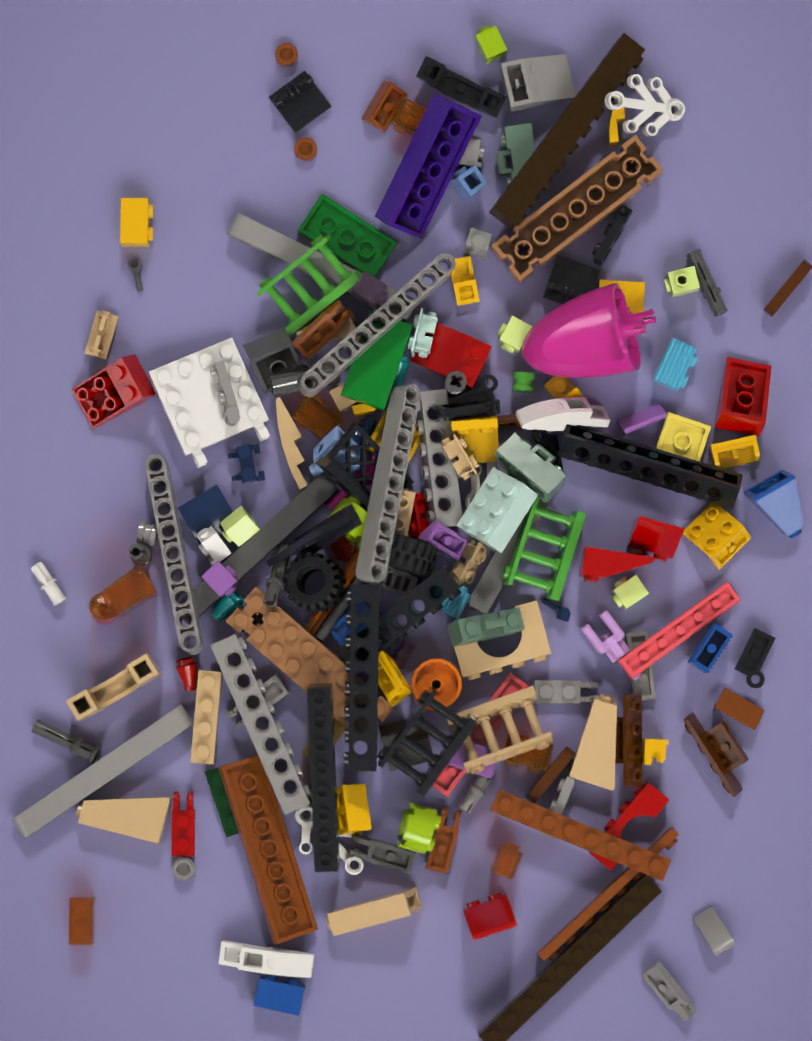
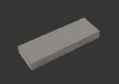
M649 631L625 633L626 644L630 648L628 652L648 639ZM652 664L640 673L642 675L635 681L631 679L632 694H641L642 701L656 699Z

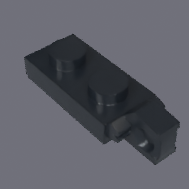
M622 204L614 211V223L608 224L603 233L606 237L602 243L598 242L593 249L592 254L594 255L593 261L595 264L603 265L633 213L632 209Z
M498 399L472 400L436 405L435 414L445 421L457 420V416L463 415L466 418H475L479 416V413L494 416L501 412L500 400Z

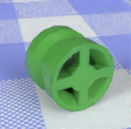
M513 372L515 383L512 386V391L533 393L535 387L532 384L535 379V373Z

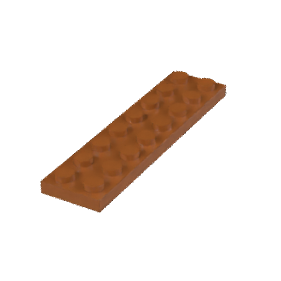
M259 755L218 767L273 944H279L318 930L276 794Z

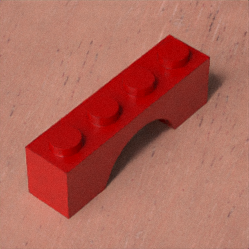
M646 782L641 787L634 789L632 793L635 796L630 802L626 800L618 809L620 813L615 820L611 818L603 829L606 833L621 839L622 830L629 820L642 815L655 818L668 803L669 799L649 782ZM590 851L588 852L610 871L617 865V862Z

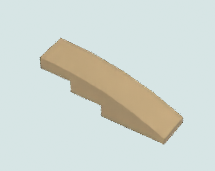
M278 397L276 398L277 423L282 447L293 477L300 491H302L308 485L298 467L303 465L305 460L295 443L303 438L281 398Z

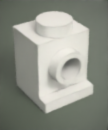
M212 526L198 532L197 538L201 542L198 547L212 566L217 561L220 562L231 554Z

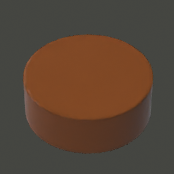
M290 43L279 45L275 51L276 61L283 67L294 65L298 59V52L295 46Z
M310 138L299 139L294 147L295 155L301 161L312 160L317 154L316 143Z

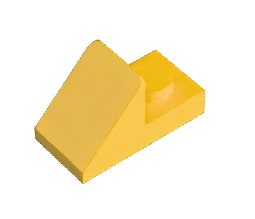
M554 376L544 384V388L553 399L583 397L577 387L575 388L567 377Z

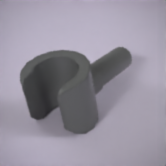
M137 258L138 266L136 268L131 267L130 260H128L127 265L135 277L139 292L143 291L140 278L142 264Z

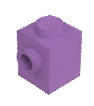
M219 561L201 576L221 598L224 595L229 597L237 589L235 584L238 581L235 577L238 574L229 565L224 567Z

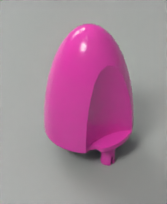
M613 283L573 298L541 318L525 336L521 350L522 355L532 368L542 373L559 377L593 378L636 371L641 366L637 334L646 333V326L643 325L656 323V317L652 316L654 314L653 309L633 314L627 305L619 284Z

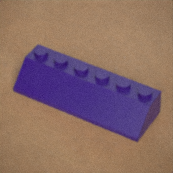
M434 93L374 217L390 227L422 239L482 116Z

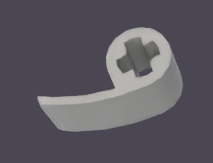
M713 907L708 908L693 918L715 956L736 945Z

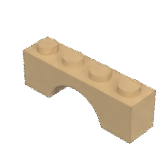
M198 670L190 760L192 763L215 764L218 713L223 681L222 672Z

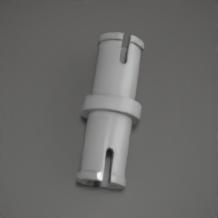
M478 775L474 783L468 786L469 791L458 807L471 814L480 797H484V791L492 779Z

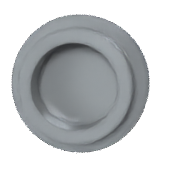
M182 857L174 862L172 870L177 879L189 880L195 874L196 867L190 858Z

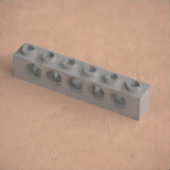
M447 390L420 391L421 398L418 420L416 421V432L421 434V443H419L418 450L420 457H423L424 466L421 467L422 478L426 480L424 498L429 504L427 522L430 525L436 520L448 528L457 527L456 525L462 517L458 476L452 465L456 459L455 457L452 459L448 458L442 448L443 443L441 441L448 436L450 439H453L451 421H445L438 415H436L435 420H431L427 416L428 409H432L435 412L436 405L449 404ZM431 431L438 434L439 440L437 443L430 439ZM434 454L441 457V465H436L433 462ZM437 476L444 480L443 488H439L436 485L435 479ZM440 499L447 503L445 511L441 510L438 506Z

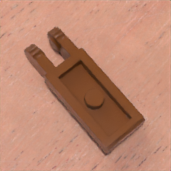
M336 300L329 305L326 311H323L291 342L307 360L313 357L350 318L351 312L346 309L338 314L333 321L332 317L343 305L340 300Z
M443 806L440 815V826L438 830L435 829L433 836L435 843L432 852H429L425 869L448 874L459 832L458 825L462 811L457 810L455 812L452 827L445 826L444 822L445 818H447L448 807Z

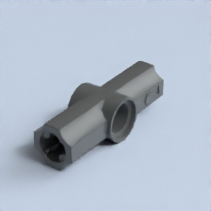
M300 365L293 372L270 376L269 383L272 395L277 396L298 391L301 393L299 387L301 378L310 367ZM322 366L323 372L328 374L333 372L331 366ZM340 374L328 385L340 383ZM313 380L305 381V385L308 388H315L317 386Z

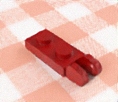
M173 792L172 856H195L194 793L188 792L187 794L188 810H179L180 795L179 792Z

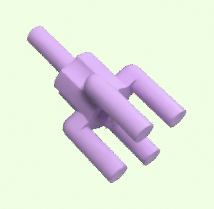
M605 610L599 614V617L608 627L609 631L599 638L589 624H586L580 630L597 652L605 653L609 660L614 663L626 655L630 648L623 640L625 636L623 630L610 613ZM638 674L636 677L633 678V680H637L642 675Z

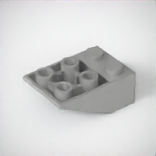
M566 54L522 58L501 63L500 72L510 113L574 99L576 96Z

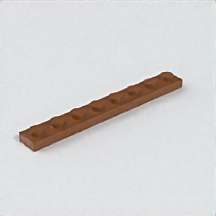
M500 789L490 810L661 881L664 880L671 859Z
M670 827L647 850L657 854L665 847L669 850L677 843L676 837L679 833L673 827ZM627 867L543 946L537 954L543 961L547 958L550 961L560 953L558 948L564 942L567 945L577 937L575 932L581 926L583 929L589 926L594 920L592 916L597 911L602 913L611 904L609 900L614 895L619 897L627 890L626 884L631 879L636 881L643 873Z

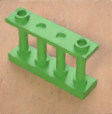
M330 234L325 238L322 235L318 236L311 242L313 247L273 280L268 277L259 284L261 289L256 294L260 296L267 291L289 320L287 321L290 324L285 330L290 336L364 277L359 270L353 274L351 271H347L325 244L332 238ZM317 249L341 277L340 281L342 283L336 288L333 284L330 286L308 258ZM301 263L323 290L322 294L324 297L321 300L312 299L292 274L291 270ZM282 277L285 278L306 304L305 308L307 311L302 315L298 312L295 313L274 287V284Z
M537 497L523 518L509 565L504 567L502 573L503 584L512 586L513 580L543 589L547 593L545 598L559 601L586 513L572 511V514L567 516L537 506L539 501ZM534 514L565 524V527H567L565 536L558 537L531 528ZM527 536L558 546V549H560L558 558L551 559L524 550ZM520 558L550 567L551 571H553L551 580L545 581L518 572L517 567Z

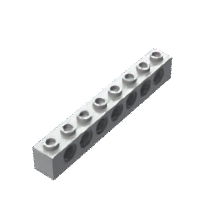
M234 634L210 645L284 815L311 803L310 798H312L308 784L303 786L300 777L304 775L299 764L294 765L291 756L294 755L290 743H285L281 736L285 732L280 721L275 722L272 714L276 711L271 700L266 701L263 695L266 692V688L261 679H256L254 671L257 670L252 657L248 659L244 650L248 648L244 638H238V635ZM233 653L241 656V663L236 667L229 663V656ZM242 674L248 675L251 680L250 685L246 688L238 684V678ZM251 695L257 696L260 700V705L256 709L250 708L247 704V700ZM261 716L269 720V727L265 730L259 729L256 724L257 719ZM268 738H275L278 741L279 746L277 750L270 751L267 749L266 741ZM278 759H284L288 763V768L285 772L276 770L275 762ZM288 780L296 782V792L288 793L284 788L285 782Z

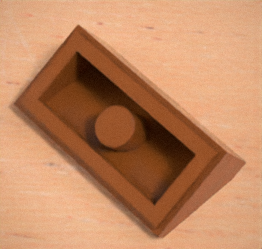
M383 81L361 119L380 131L385 132L407 93L392 82Z
M726 688L723 689L713 707L752 730L756 729L765 711Z

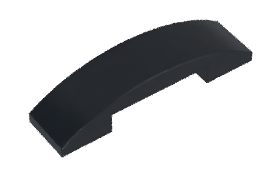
M428 56L425 57L416 75L417 78L443 94L496 118L507 98L489 87L484 88L447 69L446 65Z

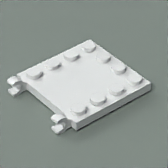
M232 337L148 372L184 455L192 454L197 468L208 463L204 453L201 451V449L251 428H254L260 442L270 437L266 426L263 424L268 422L269 418ZM222 360L225 363L241 417L240 421L231 427L226 424L223 418L226 409L224 404L220 405L217 396V392H219L218 384L213 383L210 370H213V364Z

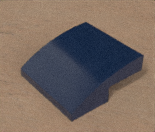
M218 485L213 486L178 507L179 512L199 545L201 542L197 538V534L204 528L212 526L218 535L222 537L223 534L221 532L224 529L220 522L233 512Z

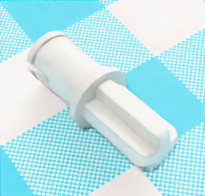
M42 562L35 564L31 568L42 586L41 590H45L54 606L67 599L56 584V578H52Z

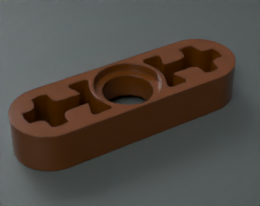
M804 259L763 310L773 317L812 269V265Z
M566 746L526 794L525 798L535 804L576 753Z

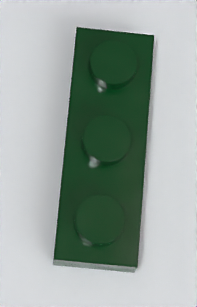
M215 768L206 771L205 775L226 838L238 834L239 832L219 769Z

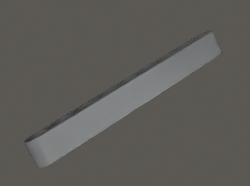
M236 213L226 233L230 237L289 266L311 249L239 213ZM315 251L308 256L330 286L333 284L336 288L342 283L340 281L341 277L322 253ZM301 263L295 267V269L311 276ZM342 264L345 267V269L347 271H351L352 274L356 272V270ZM361 273L364 277L345 293L378 309L398 291ZM395 306L389 307V311L392 314L400 313L399 308ZM413 310L401 321L408 322Z
M444 253L436 257L312 366L301 378L299 386L301 393L307 397L317 395L443 284L454 271L456 263L453 256ZM446 263L450 269L442 270L439 264ZM428 277L432 279L433 284L426 285L422 278ZM413 292L417 298L411 300L407 298L405 293ZM395 306L399 308L400 313L392 314L389 311V307ZM380 321L383 324V328L376 329L372 322ZM364 336L367 342L360 344L356 341L355 337ZM345 350L349 352L350 357L344 359L339 356L338 352ZM322 366H331L333 372L329 374L323 372ZM313 380L317 386L315 388H308L305 385V381Z
M413 384L396 386L390 393L356 566V577L362 583L381 582L387 573L421 398L419 388Z
M152 454L145 461V469L179 644L188 654L196 655L202 651L204 641L170 467L161 455ZM156 462H162L160 470H152ZM165 483V491L157 493V487ZM166 505H170V512L166 515H161V509ZM174 527V534L171 537H166V530ZM174 549H179L178 557L170 559V552ZM183 571V578L180 581H174L175 573ZM183 593H187V601L179 604L178 597ZM187 615H191V624L188 626H183V618ZM190 638H196L197 640L193 648H187V641Z
M182 705L178 706L12 819L13 823L23 838L26 839L194 725V722Z

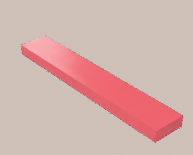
M727 581L617 661L629 678L633 679L741 599Z
M510 672L489 701L528 688V685ZM496 715L491 717L489 722L493 733L503 722L502 716ZM477 723L470 733L471 740L475 744L485 746L487 740L481 724ZM447 765L432 786L448 797L466 771Z

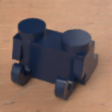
M259 444L237 446L236 452L238 453L227 454L228 459L239 458L241 475L231 476L232 481L241 480L243 484L265 480L264 471H259V476H256L252 450H254L255 454H259Z

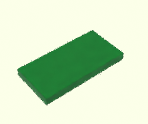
M324 194L320 195L297 230L299 234L310 241H314L320 235L325 238L330 234L332 238L325 244L333 254L356 271L359 270L360 273L373 279L376 278L398 244L397 241Z
M370 310L369 313H368L367 318H368L370 315H372V314L374 313V311H371V310ZM380 321L372 322L376 329L383 328V324ZM399 321L356 359L350 366L340 396L384 411L413 325ZM360 336L358 343H366V338L364 336Z

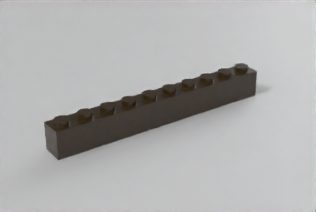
M625 33L618 38L490 209L489 213L509 229L515 224L520 226L527 216L524 214L528 207L532 209L540 199L537 196L541 189L546 191L553 182L550 178L553 173H559L565 166L564 158L567 154L572 156L579 147V144L576 142L580 137L585 138L592 129L590 126L591 122L594 119L598 121L605 112L602 108L605 105V96L609 92H614L619 85H625L627 78L630 76L628 74L632 67L636 69L644 59L641 55L646 49Z
M643 873L640 878L477 1032L478 1036L483 1041H507L662 892L658 886Z

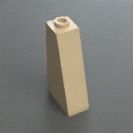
M600 694V696L594 695L569 771V777L613 791L615 787L617 702L613 701L614 698L609 695Z
M148 797L84 800L83 804L79 803L76 817L79 818L78 823L159 844L172 798Z
M417 887L334 910L327 914V926L332 931L333 936L411 916L423 909Z

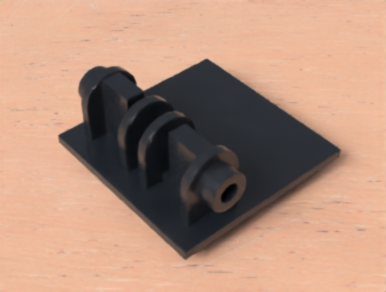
M303 71L269 96V99L295 133L332 107L313 82V78L306 71Z
M557 255L543 298L564 304L573 298L594 290L600 269Z

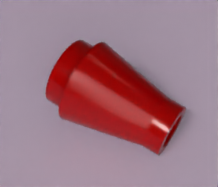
M194 657L176 660L177 666L175 668L183 683L185 692L197 690L198 662H195Z

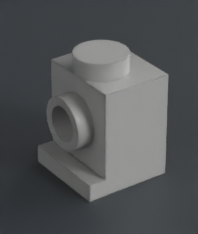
M472 135L459 162V169L463 166L468 169L476 165L481 172L482 163L478 162V160L482 161L484 147H480L481 137Z
M471 228L464 254L485 260L493 234Z

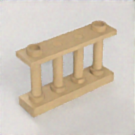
M533 686L456 713L460 717H467L470 713L477 718L491 751L490 754L478 758L469 734L463 743L469 758L468 762L463 763L466 774L469 772L472 774L479 773L485 769L484 767L535 748L542 750L550 746V743L553 742L551 732L543 734L533 708L534 702L537 701V695ZM518 707L524 708L534 734V738L523 742L520 739L511 715L512 710ZM496 715L503 717L513 744L501 750L489 722L491 717ZM447 719L451 732L457 730L455 728L456 725Z

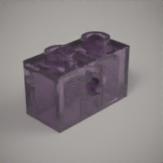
M366 271L363 272L352 289V297L373 311H376L378 307L380 308L389 299L388 286Z

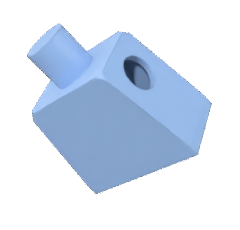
M338 425L313 449L314 463L309 466V470L314 477L324 473L316 464L321 456L326 457L345 433ZM351 439V445H358ZM360 448L351 449V462L360 461ZM340 450L334 457L339 463L346 462L345 450ZM351 465V473L360 469V465Z

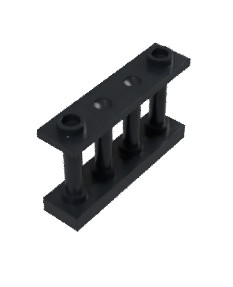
M433 687L429 691L424 690L418 698L419 705L388 747L384 746L377 755L379 767L383 768L386 762L395 766L415 780L416 792L423 797L478 723L477 718L469 713L467 717H460L434 699L436 689ZM427 706H430L456 725L455 728L457 730L453 736H447L420 717ZM414 724L442 743L444 748L439 755L437 753L432 754L407 736V733ZM400 743L429 762L428 765L430 767L426 773L418 772L393 754Z

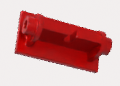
M423 493L415 494L408 535L417 540L419 535L429 526L427 518H421V514H425L428 511Z

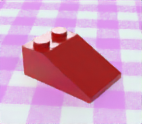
M437 323L434 334H425V336L433 337L430 354L427 355V358L418 356V352H415L411 362L444 378H447L448 374L453 371H460L467 379L465 388L472 390L491 352L492 346Z
M727 357L717 405L715 428L760 436L766 423L772 366Z
M639 516L633 522L627 547L632 548V553L644 555L647 552L654 554V559L666 562L667 558H673L684 533V528Z
M585 547L582 551L579 576L584 577L583 581L597 583L599 579L602 580L649 565L654 562V557Z
M501 892L488 896V901L480 903L478 899L466 903L467 908H464L463 912L473 941L518 926L507 895L502 896Z

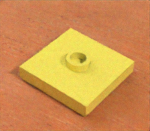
M667 412L656 448L700 462L711 426Z

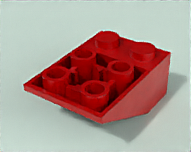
M136 354L119 358L71 389L92 429L131 410L156 395Z

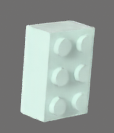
M492 468L456 526L476 540L502 553L538 494L524 483Z

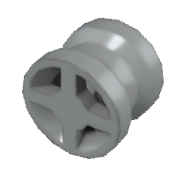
M140 521L136 543L147 542L150 546H155L158 537L156 523L149 525L146 521Z

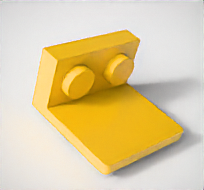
M497 416L457 418V420L451 421L452 435L453 432H456L457 436H463L468 445L465 450L469 456L473 454L478 463L496 462L495 455L499 449Z
M711 503L683 533L686 538L708 556L713 565L719 570L751 539L746 528L715 503Z

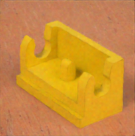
M756 435L709 446L713 466L723 469L757 462L760 458Z
M381 651L379 653L378 684L389 704L394 707L413 693L393 658L384 651Z
M642 739V764L651 765L653 758H656L657 762L663 763L666 758V745H668L669 740Z
M366 784L342 785L338 787L339 835L363 833L362 831L371 830Z

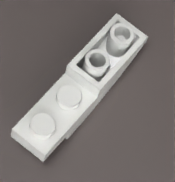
M586 397L550 399L521 408L515 414L521 427L527 430L537 429L564 432L566 424L572 426L608 427L611 421L604 406L590 405Z
M223 940L221 941L219 964L256 973L311 978L315 954Z

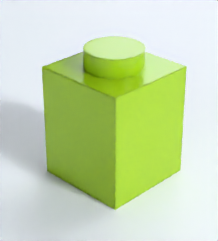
M485 26L477 31L478 34L475 35V42L486 64L507 55L508 49L496 26L491 28L490 26Z

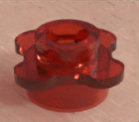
M344 536L338 539L337 543L331 547L334 557L344 562H348L350 555L356 552V547L347 541Z

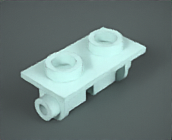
M421 308L420 314L415 315L413 327L416 328L415 336H410L408 344L412 357L415 356V352H418V356L427 358V355L430 354L433 337L425 336V334L435 333L438 321L437 313L428 312V315H426L423 308Z

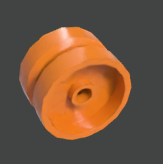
M430 659L423 662L413 672L409 681V686L413 691L410 694L413 701L419 705L418 698L424 690L429 691L435 680L440 687L436 689L434 699L448 708L459 697L462 689V678L458 669L443 659ZM427 706L425 709L429 712H437L430 706Z

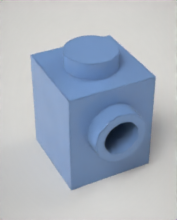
M476 165L468 169L463 166L454 173L456 177L450 181L462 200L472 196L488 184Z

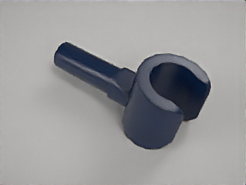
M546 598L542 599L541 602L558 611L557 619L568 622L571 614L569 609L556 605Z

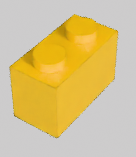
M121 198L120 244L122 247H150V241L154 240V228L150 227V218H154V205L150 204L148 198Z

